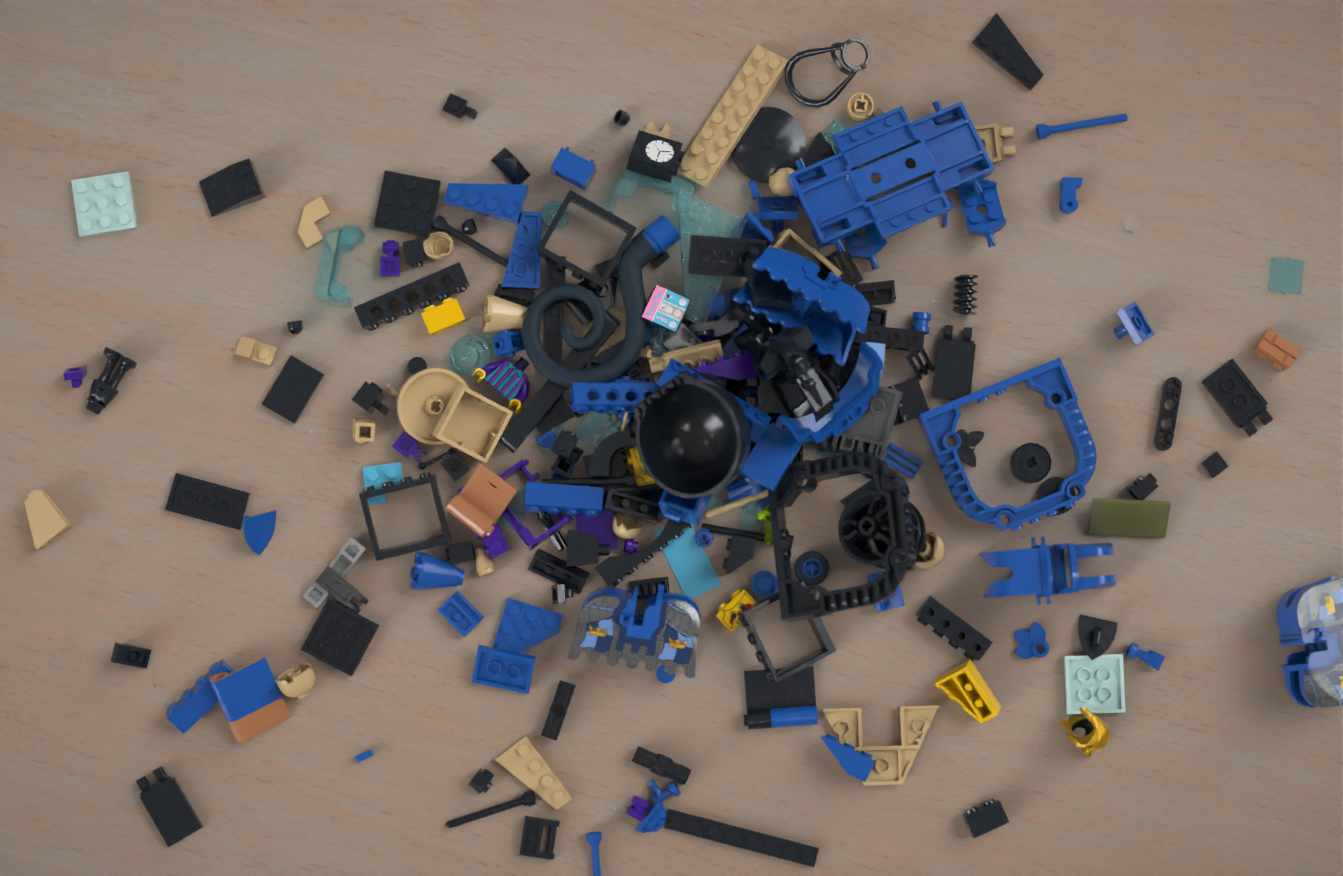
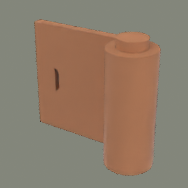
M480 463L460 494L450 501L446 511L482 538L485 536L489 537L495 530V523L518 490L484 464Z

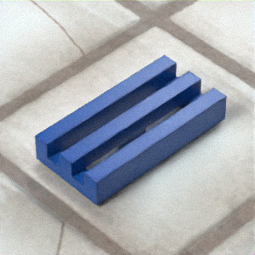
M892 442L888 445L887 454L911 468L913 472L907 471L887 457H885L884 461L913 479L923 462ZM891 448L915 462L917 466L915 467L890 451Z

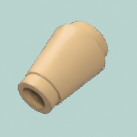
M484 548L475 550L477 574L480 577L493 575L495 573V566L490 556H487Z

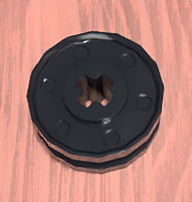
M1026 443L1014 450L1010 457L1009 466L1017 480L1032 484L1041 481L1048 475L1051 470L1052 460L1045 447L1037 443ZM1033 459L1035 466L1027 467L1026 461Z

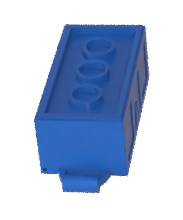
M664 490L659 506L665 518L679 523L683 521L699 526L712 494L699 498H685Z

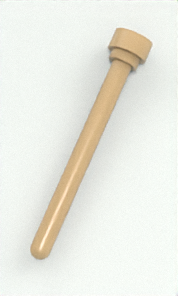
M768 488L761 493L748 495L708 510L705 515L707 518H711L768 496Z

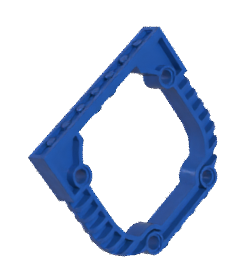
M1061 358L1052 360L917 416L934 459H937L958 508L969 518L984 524H993L996 529L1001 531L1010 528L1012 531L1022 528V523L1029 521L1032 524L1041 520L1039 517L1046 514L1049 517L1058 513V508L1064 506L1066 510L1076 506L1075 501L1084 497L1086 491L1084 486L1090 481L1096 467L1097 452L1094 440L1078 406V398ZM1025 382L1028 389L1044 396V405L1048 409L1058 412L1074 450L1076 460L1074 473L1059 483L1056 493L1017 509L1008 504L991 508L980 501L973 491L956 450L961 445V437L955 432L961 416L959 407L977 400L978 403L989 400V395L995 393L996 396L1007 392L1006 388ZM1052 395H1056L1058 397V404H1054L1051 401ZM947 437L954 440L953 447L946 444ZM1071 487H1075L1077 489L1078 493L1076 497L1071 495ZM1001 515L1006 516L1008 519L1006 526L1000 522Z

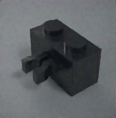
M365 381L351 399L370 414L377 409L383 415H386L390 410L381 403L385 397L382 394L383 389L374 382L369 384Z

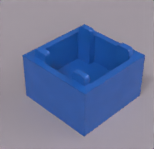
M561 147L551 166L553 175L587 191L597 172L596 165L593 164L594 160L588 161L570 152L569 147H566V149Z

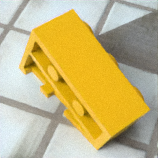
M971 659L939 675L934 683L936 687L944 690L948 697L962 705V708L981 724L997 716L1001 709V705Z

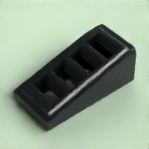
M668 577L630 581L631 589H634L636 584H640L641 595L637 596V600L657 595L659 582L661 581L665 585L664 593H670ZM652 582H655L656 594H652ZM644 583L648 584L649 594L647 595L644 592Z

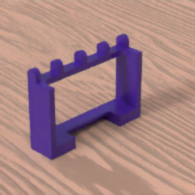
M526 459L519 461L499 476L506 480L521 470L529 482H536L535 480L540 475L538 472L534 475L528 472L525 466L529 464V460ZM508 506L502 513L530 551L573 520L572 516L564 518L559 512L555 515L560 522L535 539L528 528H524Z

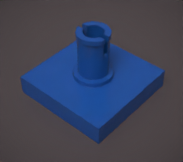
M758 197L760 220H772L773 231H777V224H779V231H783L784 219H798L796 197Z
M1137 302L1117 311L1123 322L1122 325L1113 329L1114 334L1122 331L1116 335L1118 339H1122V337L1130 334L1137 345L1155 335Z

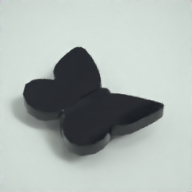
M960 429L956 432L961 437V445L956 449L959 459H962L964 464L974 468L976 467L974 447L983 439L984 432L972 431L968 434L965 430Z

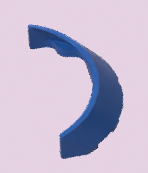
M864 341L860 343L859 356L853 373L843 389L838 393L840 401L833 403L834 410L821 420L816 422L814 414L811 413L798 418L780 416L778 418L780 423L800 442L815 441L820 443L824 442L825 438L833 435L836 437L848 430L866 412L869 407V400L878 391L880 370H883V362L878 353Z

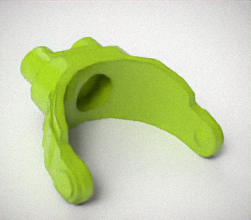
M768 504L765 509L757 513V519H764V542L766 544H770L773 540L770 507Z

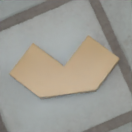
M322 197L304 206L298 234L307 249L324 240L315 223L330 215L331 212Z

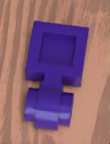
M387 240V242H383V254H387V257H381L380 276L400 277L401 257H394L395 254H399V242Z

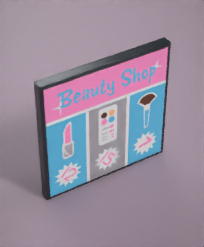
M656 284L641 315V319L676 334L691 299Z

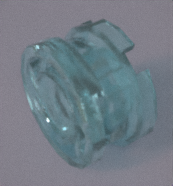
M551 201L544 206L542 218L546 226H550L562 202ZM568 209L565 210L555 229H561L568 223Z

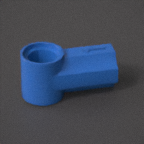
M746 476L725 487L731 502L749 494L761 493L766 489L763 485Z

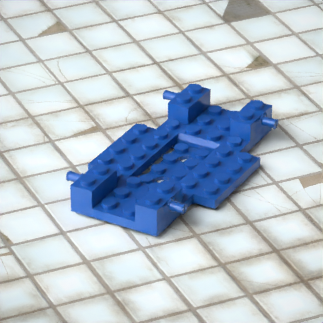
M937 100L932 103L936 111L935 113L911 123L903 106L833 135L832 138L840 153L806 167L803 158L795 161L799 170L789 174L787 183L794 198L798 196L813 227L811 233L819 249L835 244L840 255L846 252L842 240L853 235L856 230L874 223L881 240L944 214L952 209L944 192L953 188L958 190L972 185L976 195L984 192L979 181L990 176L995 168L962 101L943 109L940 101ZM919 142V143L916 144V145H913V146H911V147H909V148H906V149H904V150H902V151H899V152H897V153H895V154H892V155H890V156H888V157H885V158H883V159H881V160H878V161H876V162H874V163H871V164H869V165H867V166H864V167L859 168V169H857V170H855V171H852L853 169H856V168H858V167H860V166H863V165H865V164H867V163H870V162H872V161H874V160H877V159H879V158H881V157H884V156H886V155H888V154H891V153H893V152H895V151H898V150H900V149H902V148H905V147H907V146H910V145H912V144H914V143ZM907 159L915 161L916 165L913 169L905 166ZM933 171L934 173L930 177H927L923 180H920L916 183L899 189L893 193H890L872 202H866V199L873 198L874 196L880 193L889 191L892 188L897 187L901 184L908 183L909 181L920 176H924L929 172ZM871 175H880L881 182L873 183L870 179Z

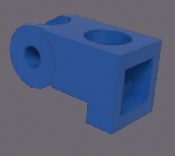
M1061 178L1059 207L1064 214H1071L1078 208L1076 188L1082 186V178Z

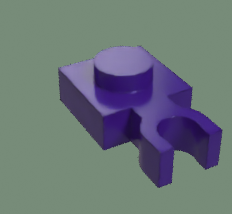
M402 431L392 445L395 450L406 458L412 454L419 463H421V460L417 458V454L422 452L424 455H427L425 450L416 448L419 442L404 431Z

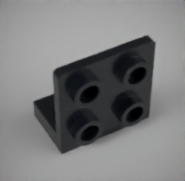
M849 350L844 366L835 362L834 356L828 353L829 363H826V374L830 376L837 389L843 388L852 375L858 360L859 350Z

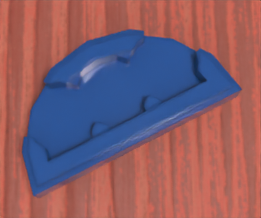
M660 800L655 803L643 821L636 827L637 831L641 833L657 832L663 827L667 811Z

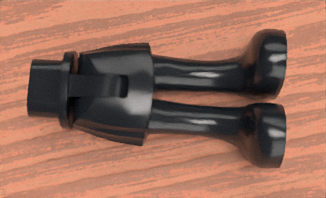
M105 347L103 351L107 357L106 366L99 378L93 380L90 394L87 398L89 402L86 409L97 415L100 414L102 408L106 409V406L118 394L119 391L116 388L124 374L129 369H134L137 365V362L122 356L121 353ZM120 361V365L115 375L113 376L111 381L107 383L113 369L115 368L116 364Z

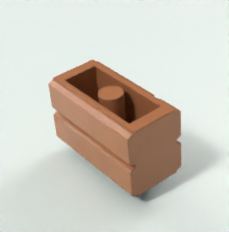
M1271 329L1264 331L1253 348L1259 358L1263 360L1269 359L1273 362L1272 366L1280 371L1289 369L1301 352V349Z

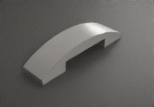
M350 537L329 567L345 578L363 555L366 548L353 537ZM314 581L303 597L318 608L329 597L330 593Z

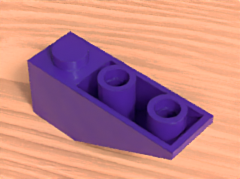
M744 350L733 353L734 357L726 358V355L717 357L715 362L708 364V361L697 363V367L692 369L697 373L730 380H742L757 375L752 365L751 353H744Z

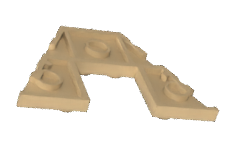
M939 705L899 706L901 745L863 746L861 707L822 709L842 745L846 742L855 747L854 751L860 754L863 750L873 755L871 759L875 763L866 782L862 781L864 786L901 785L907 777L908 771L921 747Z

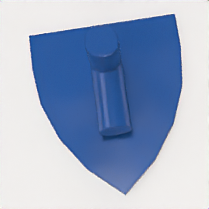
M276 510L252 517L245 516L243 519L245 541L250 549L258 555L264 551L272 538L276 524Z

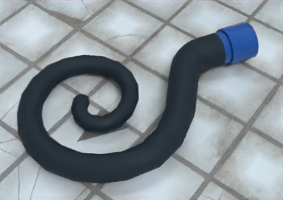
M661 215L646 227L644 232L628 245L620 258L618 274L626 311V333L620 350L610 360L588 369L567 368L557 364L548 356L539 337L542 314L548 306L557 300L579 299L591 310L593 316L591 332L586 337L578 338L573 334L571 324L565 322L560 327L561 337L569 347L576 350L592 348L602 338L606 327V317L602 302L593 291L576 284L566 283L557 285L539 294L528 306L522 325L523 344L534 368L547 380L565 388H571L573 382L608 383L621 376L637 361L647 338L648 321L641 319V315L647 305L642 269L661 252L664 253L681 239L676 228L666 217Z

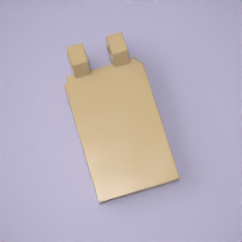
M997 123L974 126L992 163L1001 162V160H1004V157L1016 155L1015 146L1002 147L1001 138L1013 137V127L1000 128V126H997Z
M718 339L663 353L661 358L649 359L652 373L665 370L671 358L692 370L697 367V363L708 361V364L715 362V358L723 356L720 340ZM662 373L653 376L654 383L658 382ZM699 373L701 376L708 380L719 378L716 376Z

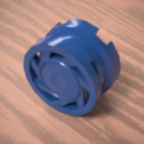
M760 571L751 580V589L759 597H769L776 592L778 587L776 576L769 571Z

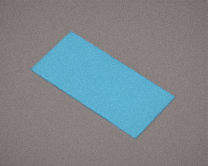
M687 526L682 530L684 532L682 536L676 540L672 538L667 542L669 546L663 552L683 593L693 599L721 585L703 547L696 544L694 528ZM665 527L654 532L657 538Z

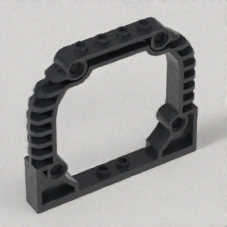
M850 452L813 461L803 460L790 464L775 490L768 489L781 620L790 623L878 604L896 591L900 582L903 581L906 571L914 567L917 547L915 542H913L915 530L910 517L912 514V507L908 500L910 489L908 484H906L905 478L893 472L877 456L866 452ZM853 474L873 475L877 490L886 496L892 545L885 553V570L875 580L864 585L828 591L826 588L818 585H810L806 588L799 581L792 579L790 565L791 550L788 547L789 531L786 528L784 508L791 507L802 492H813L818 482ZM807 478V483L803 486V481ZM896 479V484L891 487V482ZM905 555V561L901 564L900 559ZM817 592H819V593H820V596H819V598L816 600V599H815V595H816Z

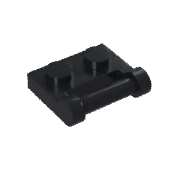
M525 816L519 855L554 860V844L560 821ZM544 825L549 826L546 852L540 851Z

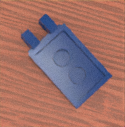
M783 412L780 414L781 417H789L787 414ZM778 419L776 423L772 422L767 426L740 471V474L772 491L775 490L803 445V442L797 441L788 430L784 429L785 427Z

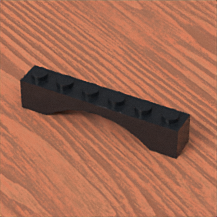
M668 519L664 530L649 546L631 555L610 556L595 567V569L608 586L613 585L616 587L623 581L622 576L626 573L629 575L639 569L637 567L642 561L647 563L654 557L652 555L653 552L657 549L661 552L669 546L667 542L670 539H678L684 534L683 529L687 526L692 528L695 525L683 521L679 523Z

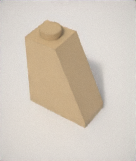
M35 489L27 495L28 499L24 503L34 546L37 550H43L71 528L72 525L44 490Z

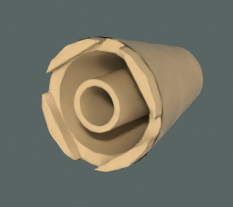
M486 294L484 304L487 306L482 311V332L522 329L527 307L491 294Z

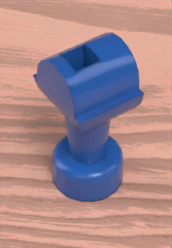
M1133 642L1126 653L1127 657L1133 659L1136 656L1145 661L1147 666L1158 671L1165 656L1149 650V652L1140 650L1139 645Z

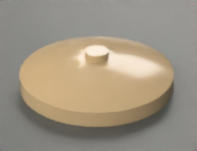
M427 368L413 374L403 384L397 398V414L404 430L416 440L426 444L438 445L446 443L434 437L432 433L458 384L469 388L467 383L456 373L444 368Z

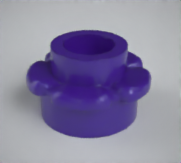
M635 538L625 539L623 552L629 555L633 554V552L636 553L638 541H635Z

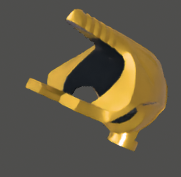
M1081 707L1079 710L1084 716H1072L1068 722L1064 719H1061L1059 722L1062 727L1069 731L1066 734L1068 739L1077 747H1083V753L1090 758L1093 752L1106 747L1109 742L1110 731L1103 720L1085 707ZM1076 728H1084L1086 733L1083 737L1077 738L1070 733Z

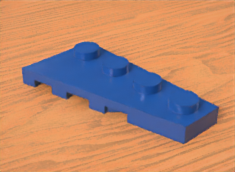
M542 212L521 213L501 287L540 289L541 258L538 257L539 253L536 252V249L541 242Z

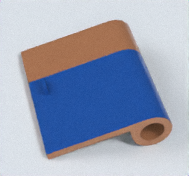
M265 657L230 674L221 672L210 678L212 688L237 742L246 743L253 736L291 717Z

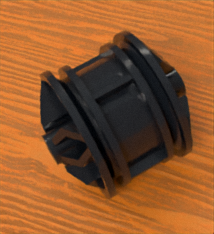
M867 491L854 497L844 508L838 526L839 539L843 549L852 559L881 569H885V553L892 545L887 499L879 491ZM909 502L912 507L911 522L915 530L913 542H915L917 547L916 558L924 545L926 528L920 511ZM905 555L900 559L901 564L905 561Z

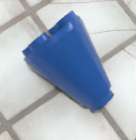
M416 551L414 557L416 565L411 568L410 578H412L410 589L426 590L457 587V585L462 586L464 570H460L459 567L427 553Z

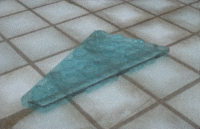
M678 190L677 206L683 292L685 297L691 299L685 313V319L694 323H702L708 319L724 276L688 273L690 235L740 238L747 220Z

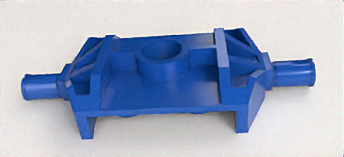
M981 179L979 184L984 191L983 193L976 195L971 185L960 188L958 194L968 233L986 237L988 247H991V245L994 247L996 246L994 233L1000 231L1006 225V219H1004L996 188L997 183ZM983 206L987 209V212L981 214L976 209Z
M874 223L865 226V235L859 236L855 231L853 235L844 238L850 257L869 260L872 271L880 268L876 254L887 244V241L885 239L881 240Z

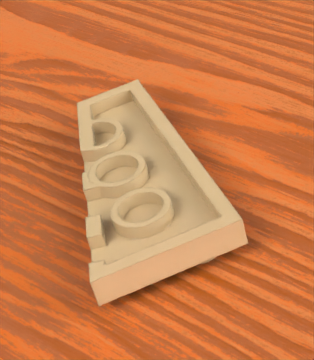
M527 736L495 759L556 810L573 798Z

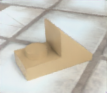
M241 336L235 354L272 366L278 348Z

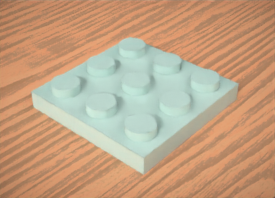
M128 171L71 180L80 237L137 229Z
M1123 654L1101 655L1094 660H1091L1088 655L1064 656L1066 714H1082L1079 710L1081 707H1085L1093 714L1126 712Z

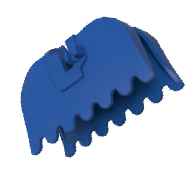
M767 247L752 266L760 271L768 270L772 279L776 281L784 280L787 283L793 300L792 308L754 305L748 280L741 290L734 295L733 299L739 303H749L750 309L758 314L761 312L765 313L768 321L773 324L781 323L785 328L807 327L813 337L812 343L817 345L818 351L824 355L832 354L835 362L844 366L856 334L855 329L862 334L866 332L870 312L869 303L856 289L842 282L841 276L837 279L838 276L834 275V272L831 271L824 281L817 277L820 268L812 260L785 249Z
M1034 537L1031 538L1032 547L1029 549L980 553V556L990 566L1008 567L1013 571L1010 579L993 582L984 594V598L1035 594L1037 605H1040V598L1042 596L1046 597V604H1051L1050 595L1078 593L1081 590L1104 589L1116 586V575L1078 577L1079 567L1077 558L1114 555L1111 543L1045 545V537H1040L1041 544L1037 545L1035 544ZM1068 549L1071 588H1067L1064 550Z

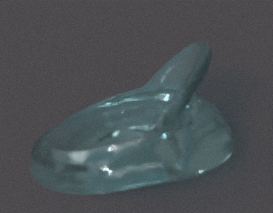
M466 335L458 339L451 347L450 362L459 374L472 376L476 369L482 368L489 363L494 354V346L484 336Z

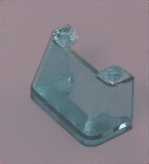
M345 225L331 228L326 232L314 295L319 302L351 308L353 299L347 296L346 286L343 283L337 282L343 249L353 251V247L356 244L364 243L365 233L360 227Z

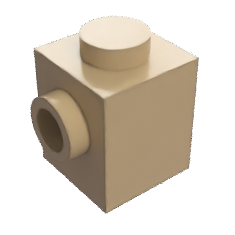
M353 418L352 437L357 443L367 444L368 442H374L376 423L373 418Z

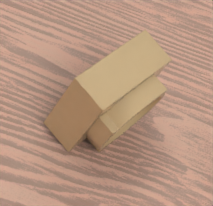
M458 384L432 435L487 464L513 412Z

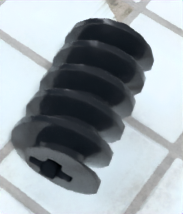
M966 274L954 278V281L959 284L954 285V289L958 291L954 292L953 296L959 299L953 300V304L957 305V307L953 308V312L961 315L977 314L971 310L977 308L972 302L978 298L973 297L972 294L978 293V291L972 288L978 285L977 282L973 281V279L979 277L978 275Z

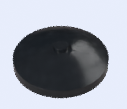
M761 107L732 151L731 158L737 169L747 178L759 183H769L770 176L775 174L780 168H792L794 171L798 169L795 161L804 157L806 148L804 132L798 121L788 112L774 107Z

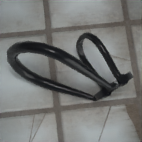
M853 38L845 42L834 43L831 47L807 49L797 52L789 59L785 69V83L789 93L796 101L808 107L819 108L829 105L840 95L855 74L867 67L871 58L869 46L865 41ZM852 42L860 44L866 53L864 63L859 66L851 65L845 55L847 46ZM836 50H840L843 64L851 69V71L842 66L836 56ZM830 52L839 70L849 76L824 99L812 100L804 97L795 88L792 80V71L795 64L803 58Z

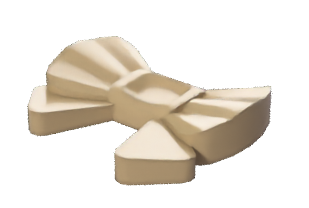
M651 122L646 126L644 132L669 139L671 128L668 124H665L662 131L658 132L655 131L654 123Z

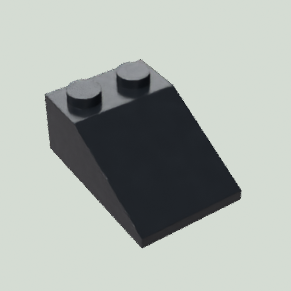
M249 158L232 164L199 181L212 217L266 198L254 164Z

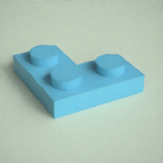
M402 463L363 467L365 488L374 485V488L382 487L381 484L388 481H393V483L401 482L400 479L403 478ZM386 494L367 498L369 505L387 503Z

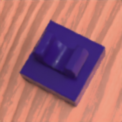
M86 366L67 368L63 373L64 381L71 380L72 388H80V385L83 384L82 379L87 375Z

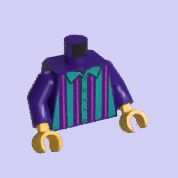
M522 356L515 364L511 363L508 359L506 361L498 360L476 369L472 376L475 374L480 376L477 380L478 383L484 378L489 385L510 402L508 409L511 406H515V413L519 412L521 405L528 397L530 383L528 376L523 371L530 363Z

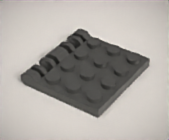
M879 386L876 395L873 394L869 400V407L861 418L854 422L848 430L836 437L834 436L832 450L837 451L839 449L841 453L845 454L864 452L865 443L870 444L868 453L884 461L902 392ZM830 437L825 438L824 442L816 443L811 441L810 443L813 446L820 447L821 445V448H827Z

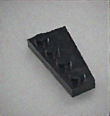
M996 13L972 44L1031 91L1043 77V73Z

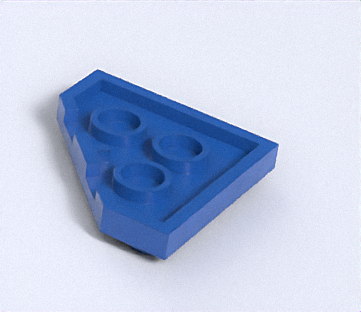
M508 598L493 648L521 653L557 634L563 614Z

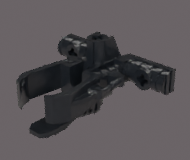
M746 327L743 332L734 336L733 340L738 348L749 350L750 353L758 351L752 363L756 373L764 381H768L775 375L776 379L774 381L788 411L795 418L813 413L816 422H818L834 410L833 403H838L840 396L833 381L824 374L823 368L820 366V359H817L819 355L816 353V346H813L814 343H812V334L807 327H781L782 332L778 335H775L770 327Z

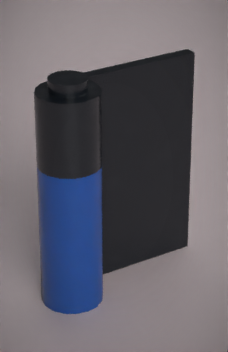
M807 666L777 683L771 682V680L766 678L764 674L765 669L744 671L747 714L743 716L744 726H748V730L818 725L813 666ZM777 668L775 671L778 672L784 668Z

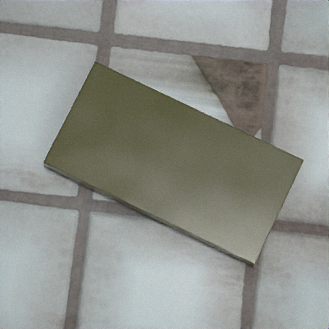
M1092 498L1088 534L1165 538L1171 504L1168 501Z

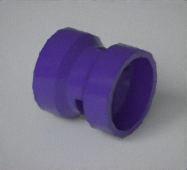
M634 795L632 804L625 813L639 821H643L645 817L644 812L650 808L651 803Z

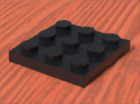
M385 170L374 227L429 237V234L432 232L441 181Z
M328 598L301 650L352 677L380 625Z

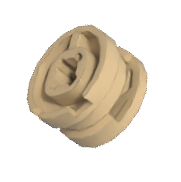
M864 92L852 95L847 104L848 115L855 121L867 120L872 115L874 109L872 97Z

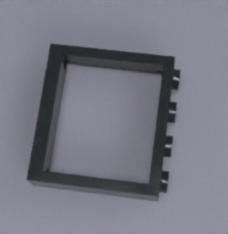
M570 190L539 243L536 252L539 253L538 257L542 258V260L555 262L554 266L558 269L571 271V276L580 281L582 278L587 280L590 287L597 290L599 288L603 289L637 227ZM570 202L627 233L602 279L595 277L544 248Z
M430 472L419 474V478L415 479L409 476L401 478V482L394 484L393 481L382 483V487L374 488V485L368 486L359 493L376 561L452 542L436 474L431 475ZM430 483L443 535L380 550L367 498Z
M799 581L802 585L806 587L804 581ZM779 592L738 612L740 615L739 622L748 632V641L752 646L754 645L757 651L755 655L765 668L764 674L766 678L776 683L836 651L821 617L811 618L808 621L821 649L778 672L775 671L749 614L778 600Z

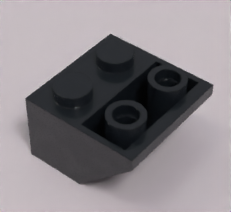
M732 535L731 539L728 538L726 550L729 551L728 558H724L722 569L726 570L725 574L732 573L752 559L756 539Z

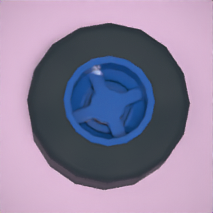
M805 552L795 562V575L799 581H804L805 585H819L828 576L829 563L825 556L819 552Z

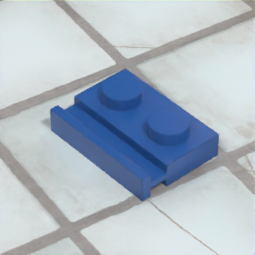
M458 590L438 609L464 637L485 618Z

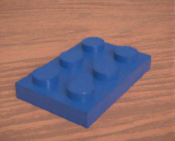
M479 645L472 682L529 694L536 656Z

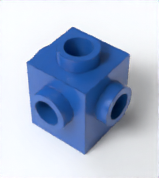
M510 330L500 331L498 336L492 338L496 356H504L505 359L516 356L515 353L525 350L521 331L510 332Z

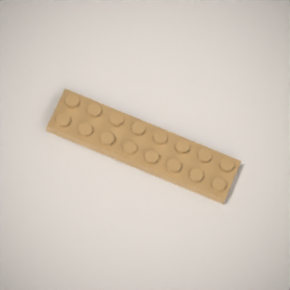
M759 44L756 45L684 155L682 162L678 164L680 165L678 170L680 175L705 189L709 188L785 72L788 60Z

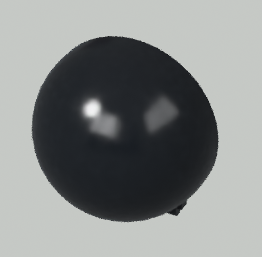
M685 369L675 376L674 379H671L661 386L660 389L646 397V400H642L633 407L636 412L634 417L637 421L636 444L639 457L649 476L664 490L685 498L707 496L726 487L744 467L751 444L749 422L737 399L721 386L706 380L697 379L694 374H690Z

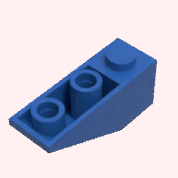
M828 733L826 737L821 735L820 738L846 773L866 782L875 763L871 759L873 755L863 750L860 754L854 751L855 747L846 742L842 745L836 742L838 738Z

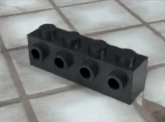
M931 596L926 598L915 613L918 616V622L925 627L927 624L934 628L932 631L940 638L946 637L949 640L948 644L956 650L958 648L962 649L965 652L963 655L971 659L972 662L974 659L979 661L993 643Z

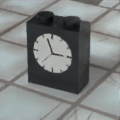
M639 130L626 170L670 183L672 177L677 176L680 166L677 165V162L681 163L684 152L681 151L683 143Z

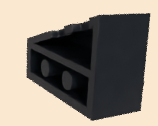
M660 486L608 489L605 491L602 510L658 524L662 518L659 501L664 489Z

